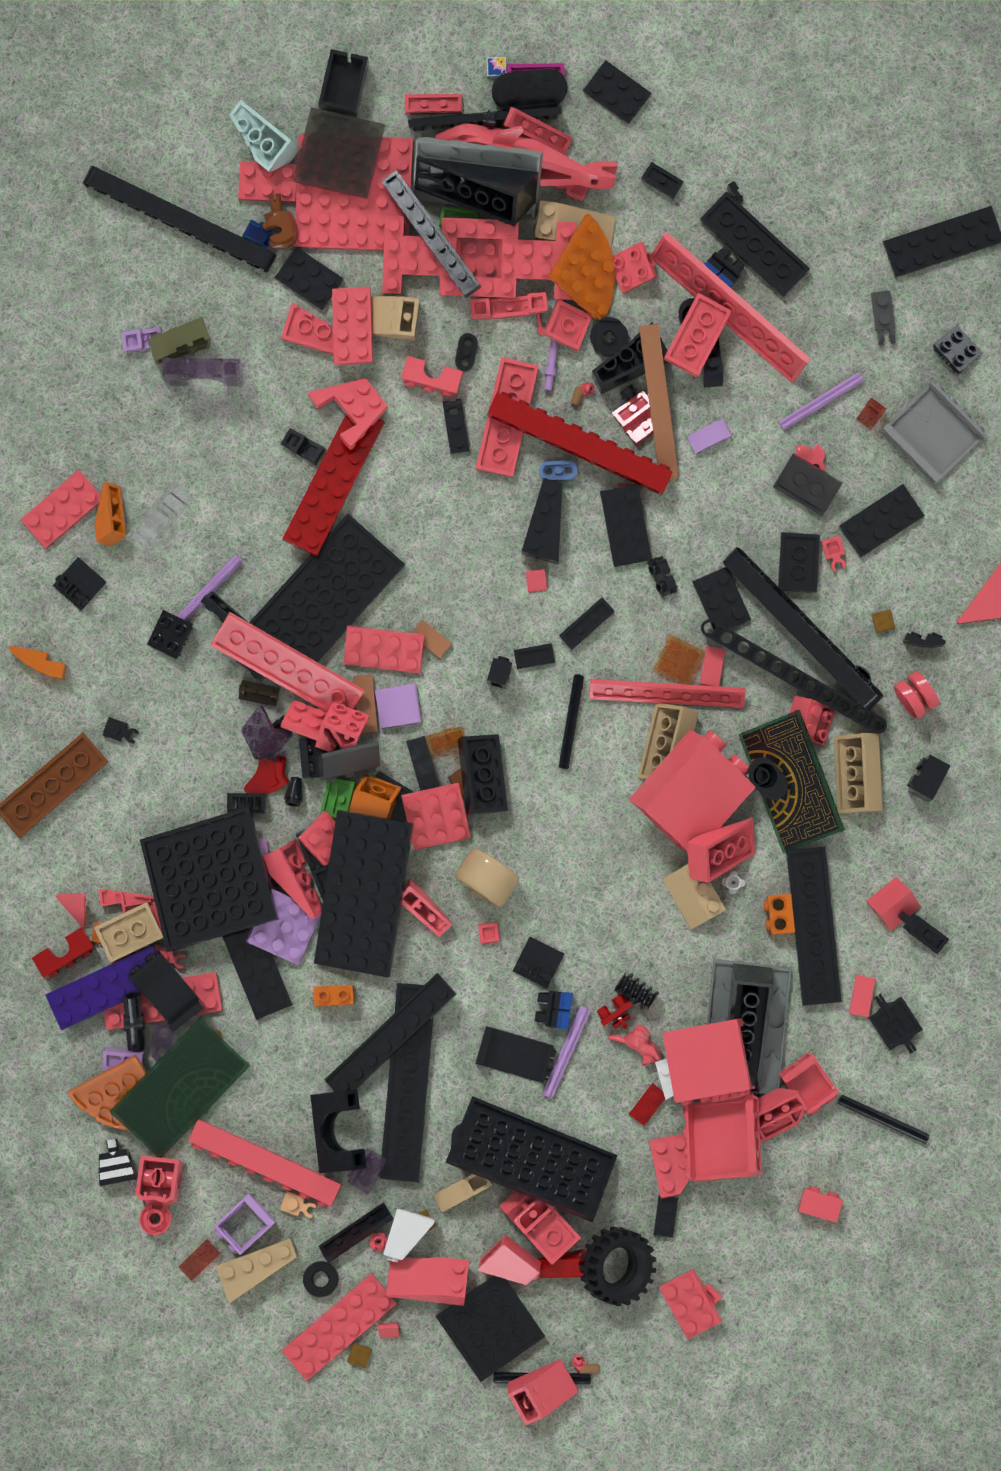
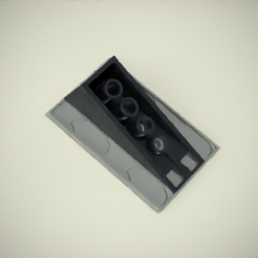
M419 137L416 140L413 193L420 203L425 206L469 209L515 226L522 218L534 219L537 216L543 152L515 147L506 148L489 144L479 145L456 140L447 141L430 137Z
M714 959L707 1024L742 1018L743 1026L740 1028L751 1086H755V1089L750 1091L751 1093L767 1094L780 1086V1076L778 1073L781 1072L791 967Z

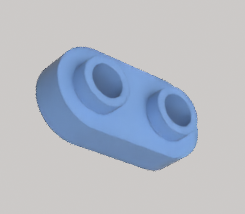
M569 460L547 461L539 468V475L542 479L547 478L553 481L573 480L578 472L577 465ZM566 468H570L572 472L570 474H566L564 470ZM551 469L552 474L546 475L545 470Z

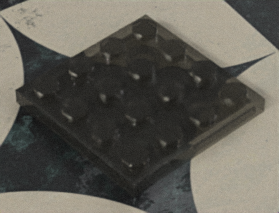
M311 107L293 182L368 199L386 127L385 124Z

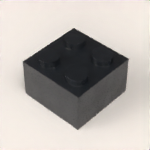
M932 755L923 757L916 766V769L919 771L916 775L911 776L907 784L910 787L908 792L926 802L932 801L951 765Z

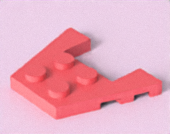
M366 378L308 393V398L317 409L335 400L355 426L340 434V438L349 450L355 447L356 442L363 438L371 425L373 426L388 409L385 401Z
M98 889L101 907L121 903L123 913L148 902L161 929L153 896ZM133 952V953H131V954H129V955H127V956H125V957H123V958H126V957H128V956L134 954L135 952Z

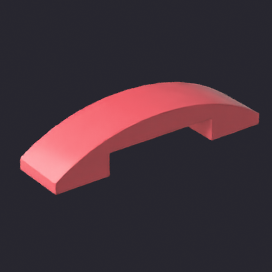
M546 292L530 293L527 296H518L516 298H481L470 300L472 319L522 317L548 312Z

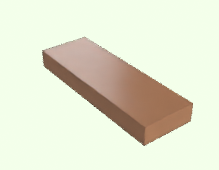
M373 675L353 676L354 684L365 689L356 704L357 711L369 715L367 725L362 734L377 733Z

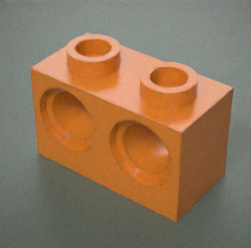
M791 894L767 896V900L763 901L764 912H768L769 920H765L766 931H770V935L795 933ZM776 899L783 903V908L779 911L773 908V901ZM777 919L784 921V929H776L775 921Z
M354 985L313 987L315 1007L355 1005Z

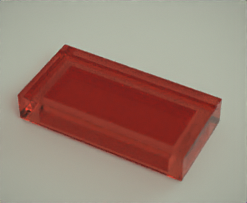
M206 1239L178 1267L192 1281L220 1252Z

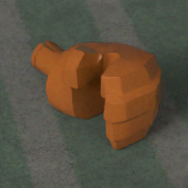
M274 194L269 195L271 212L263 215L266 222L262 226L265 231L281 228L282 230L279 234L269 237V244L274 249H288L296 243V222L290 211H282L281 194H275L276 202Z

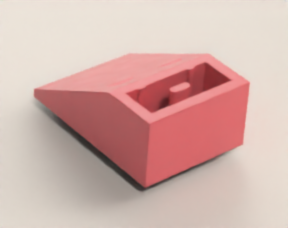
M562 1359L508 1382V1395L525 1426L544 1418L579 1392Z

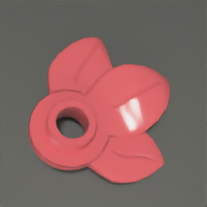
M819 444L814 446L812 450L804 445L796 447V455L813 465H817L819 469L825 472V465L823 463L825 452Z

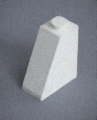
M397 1208L383 1254L387 1256L386 1259L393 1262H398V1259L403 1260L431 1228L435 1219Z

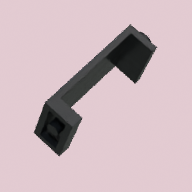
M158 950L156 953L151 952L144 958L145 962L140 966L138 964L133 966L129 970L128 980L130 982L133 981L166 1019L168 1027L174 1032L202 1010L204 1003Z
M486 1026L475 1064L543 1083L544 1079H549L551 1069L548 1068L549 1061H554L556 1050L553 1049L554 1045Z

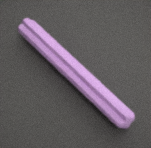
M856 373L783 418L779 422L783 430L788 429L863 382V377L860 373Z
M235 554L182 609L177 617L188 621L203 605L201 602L203 597L212 591L215 592L242 564V559Z
M583 1006L579 1008L542 1092L544 1096L553 1098L590 1014L588 1008Z

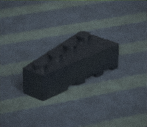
M640 332L629 343L623 345L613 356H610L592 370V378L600 394H604L645 374ZM660 337L664 358L668 350Z

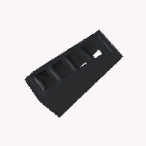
M227 793V813L240 809L241 798H244V808L248 807V798H252V814H266V794ZM233 797H237L236 809H233ZM256 798H259V809H255Z

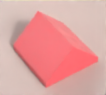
M897 877L866 901L890 931L903 922L898 918L902 911L911 916L921 907L911 890Z

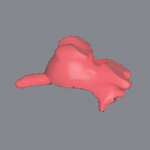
M637 1025L625 1037L618 1035L608 1036L609 1040L626 1044L631 1049L640 1053L643 1058L642 1066L655 1064L657 1060H661L663 1055L659 1046L650 1042V1032L645 1026Z

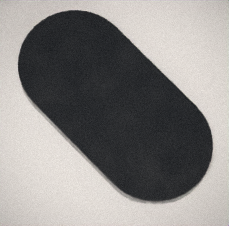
M552 68L506 72L498 76L492 85V98L496 105L505 111L510 110L511 107L518 110L554 107L565 98L568 89L567 81L561 72Z

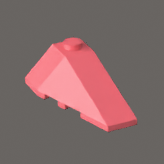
M295 839L263 856L266 870H268L270 876L311 919L321 915L322 906L317 891L311 887L310 880L312 876L311 873L306 871L304 863L307 861L297 840Z

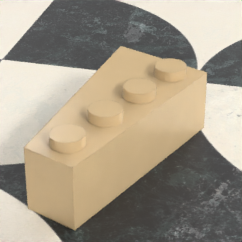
M292 1237L216 1265L228 1303H231L298 1257Z

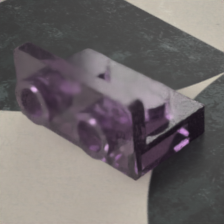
M371 1148L365 1150L367 1168L350 1171L348 1174L349 1180L347 1181L366 1194L370 1193L388 1162V1159Z

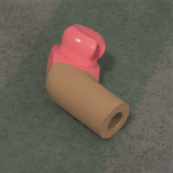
M586 382L575 387L570 404L579 407L582 397L592 394L595 386L592 383Z
M581 1355L573 1357V1367L580 1374H599L598 1364H588Z

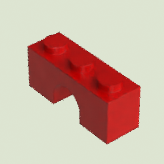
M83 927L65 937L69 944V951L65 956L57 957L51 948H47L31 958L43 978L49 977V979H52L60 974L59 970L63 967L68 969L77 963L76 959L81 956L85 959L93 954L92 950L96 947Z

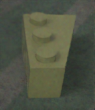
M203 317L172 328L164 333L153 334L148 339V345L155 365L210 347V336Z

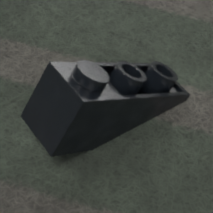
M719 337L702 368L704 388L723 386V365Z

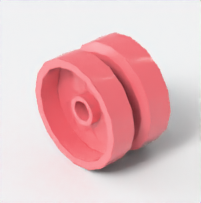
M915 670L907 676L908 683L901 680L893 686V689L909 714L915 720H919L926 715L925 708L933 710L940 705V701L924 676Z

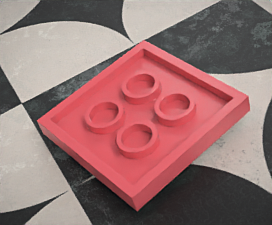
M459 782L401 795L407 822L414 823L411 839L414 850L471 838Z

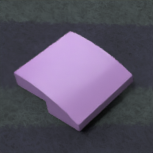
M416 684L375 690L381 729L422 722Z

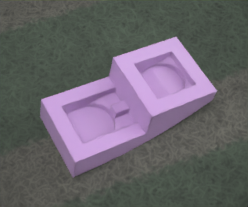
M161 328L122 332L124 352L150 349L147 338H151L150 336L153 334L162 333Z
M722 419L687 436L695 454L732 437V434L725 420Z

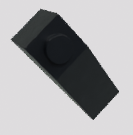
M425 736L406 741L420 791L439 787Z

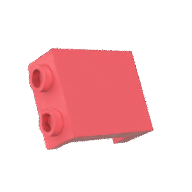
M810 1051L778 1073L789 1090H798L808 1106L804 1111L807 1115L818 1112L821 1109V1105L833 1101L839 1093L817 1062L818 1060Z

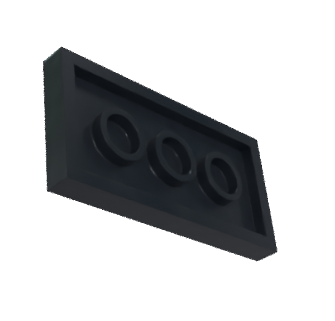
M638 484L600 491L613 566L617 567L652 560Z
M902 484L839 525V528L861 558L925 515L907 488Z

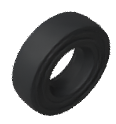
M314 1262L304 1272V1287L308 1293L315 1297H326L336 1289L338 1273L328 1262ZM325 1272L328 1276L327 1285L324 1287L316 1286L313 1282L315 1273Z

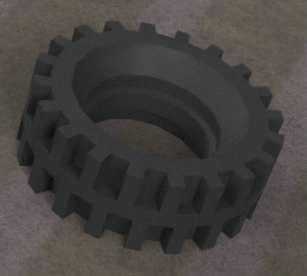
M614 1226L610 1227V1231L602 1229L600 1230L601 1236L594 1234L591 1237L593 1243L585 1245V1248L588 1249L586 1255L581 1254V1259H584V1265H579V1270L584 1272V1275L580 1276L581 1281L587 1283L584 1288L592 1292L590 1295L601 1301L615 1306H621V1304L631 1305V1299L635 1301L640 1300L639 1294H646L648 1291L645 1288L648 1283L652 1284L654 1281L650 1279L651 1273H656V1268L652 1267V1263L657 1262L656 1257L651 1255L654 1249L652 1246L647 1245L649 1241L641 1237L639 1233ZM623 1248L628 1255L626 1273L617 1282L609 1283L603 1275L605 1259L614 1249Z

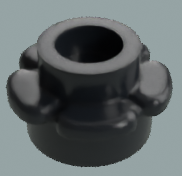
M488 110L487 114H484L483 125H487V129L495 127L496 112Z
M632 384L620 392V395L623 397L621 399L626 398L627 401L637 395L635 392L637 388H634Z

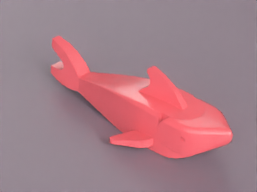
M468 123L457 125L435 136V139L447 141L456 140L479 145L489 144L543 152L540 187L582 185L594 189L614 187L616 178L614 174H616L618 167L617 162L599 161L583 166L560 152L534 139L521 135L524 129L522 126L503 130L494 127L487 129V126Z

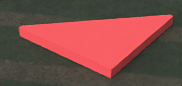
M1001 563L956 623L962 624L1001 618Z

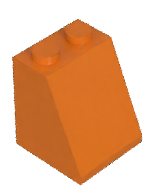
M365 774L354 791L349 812L391 819L402 787Z

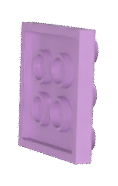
M271 889L279 920L252 927L246 942L299 965L321 915L311 919L291 897Z

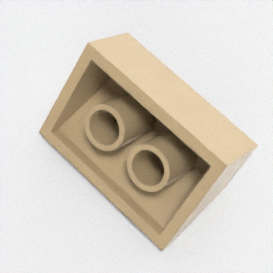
M688 864L662 879L691 930L726 910L711 882L706 883L689 878Z

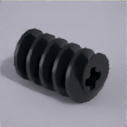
M625 972L614 991L617 992L622 989L621 996L628 993V1001L635 998L634 1005L641 1002V1010L645 1007L649 1008L659 992L656 991L651 994L653 987L650 986L645 989V982L639 985L640 978L637 977L632 980L633 973L626 976Z

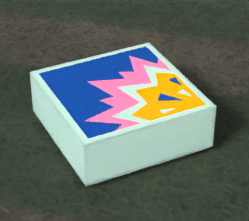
M506 57L487 58V78H497L501 74L506 73Z

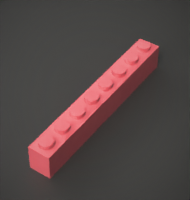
M201 1119L197 1120L188 1140L192 1143L191 1146L200 1151L203 1148L210 1151L209 1155L220 1159L222 1156L228 1159L227 1163L238 1167V1164L246 1167V1172L253 1175L256 1172L264 1175L262 1179L271 1183L275 1180L281 1183L280 1187L288 1191L295 1189L299 1191V1196L306 1199L310 1197L317 1199L316 1203L326 1208L328 1205H333L342 1185L338 1181Z

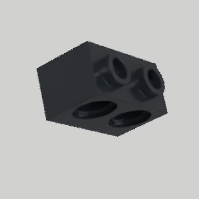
M498 656V659L493 658L487 684L506 689L512 670V663L509 662L508 658Z

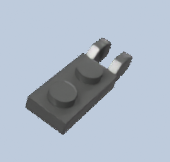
M872 292L871 301L878 344H884L883 330H889V341L891 344H894L896 340L891 292Z

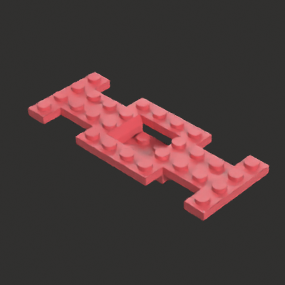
M385 216L382 293L402 294L403 275L440 276L439 295L464 296L422 237L404 236L405 217ZM442 218V233L481 285V288L471 294L470 297L516 298L517 279L551 280L548 275L577 226L576 222H557L556 241L518 240L519 222L512 226L496 219ZM555 284V300H573Z

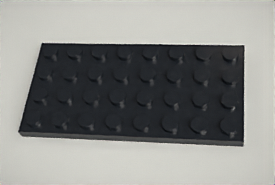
M347 514L329 533L318 556L310 554L249 623L318 662L346 632L347 626L355 622L401 571L405 563L351 515Z
M337 810L314 964L390 977L414 823Z
M472 1096L445 1163L593 1223L618 1155Z

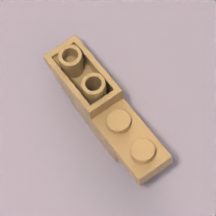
M471 1174L435 1193L433 1196L441 1212H444L496 1183Z

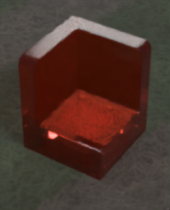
M871 397L858 415L857 420L872 430L887 408Z

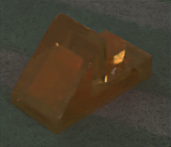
M463 727L445 729L442 732L425 736L430 755L458 748L457 739L465 736Z

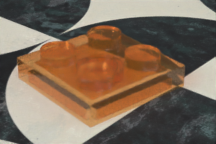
M669 635L653 670L682 684L689 685L705 651Z

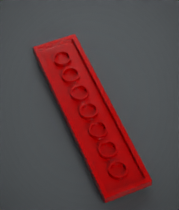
M345 415L282 541L316 557L318 556L385 421L378 419L365 432L363 438L356 442L355 447L349 450L340 438V434L355 425Z

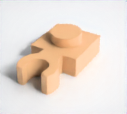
M286 1191L280 1210L299 1216L300 1211H302L306 1217L312 1218L313 1215L309 1214L307 1209L310 1206L316 1208L317 1205L312 1202L305 1204L303 1203L305 1198Z

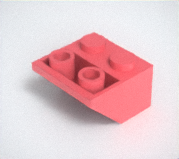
M795 696L788 717L796 714L806 741L824 747L835 710L813 699Z

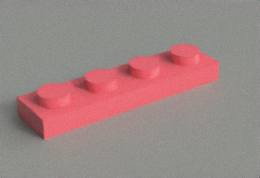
M513 107L510 108L504 122V126L508 128L522 126L524 128L522 135L534 139L563 155L566 154L572 140L571 136Z

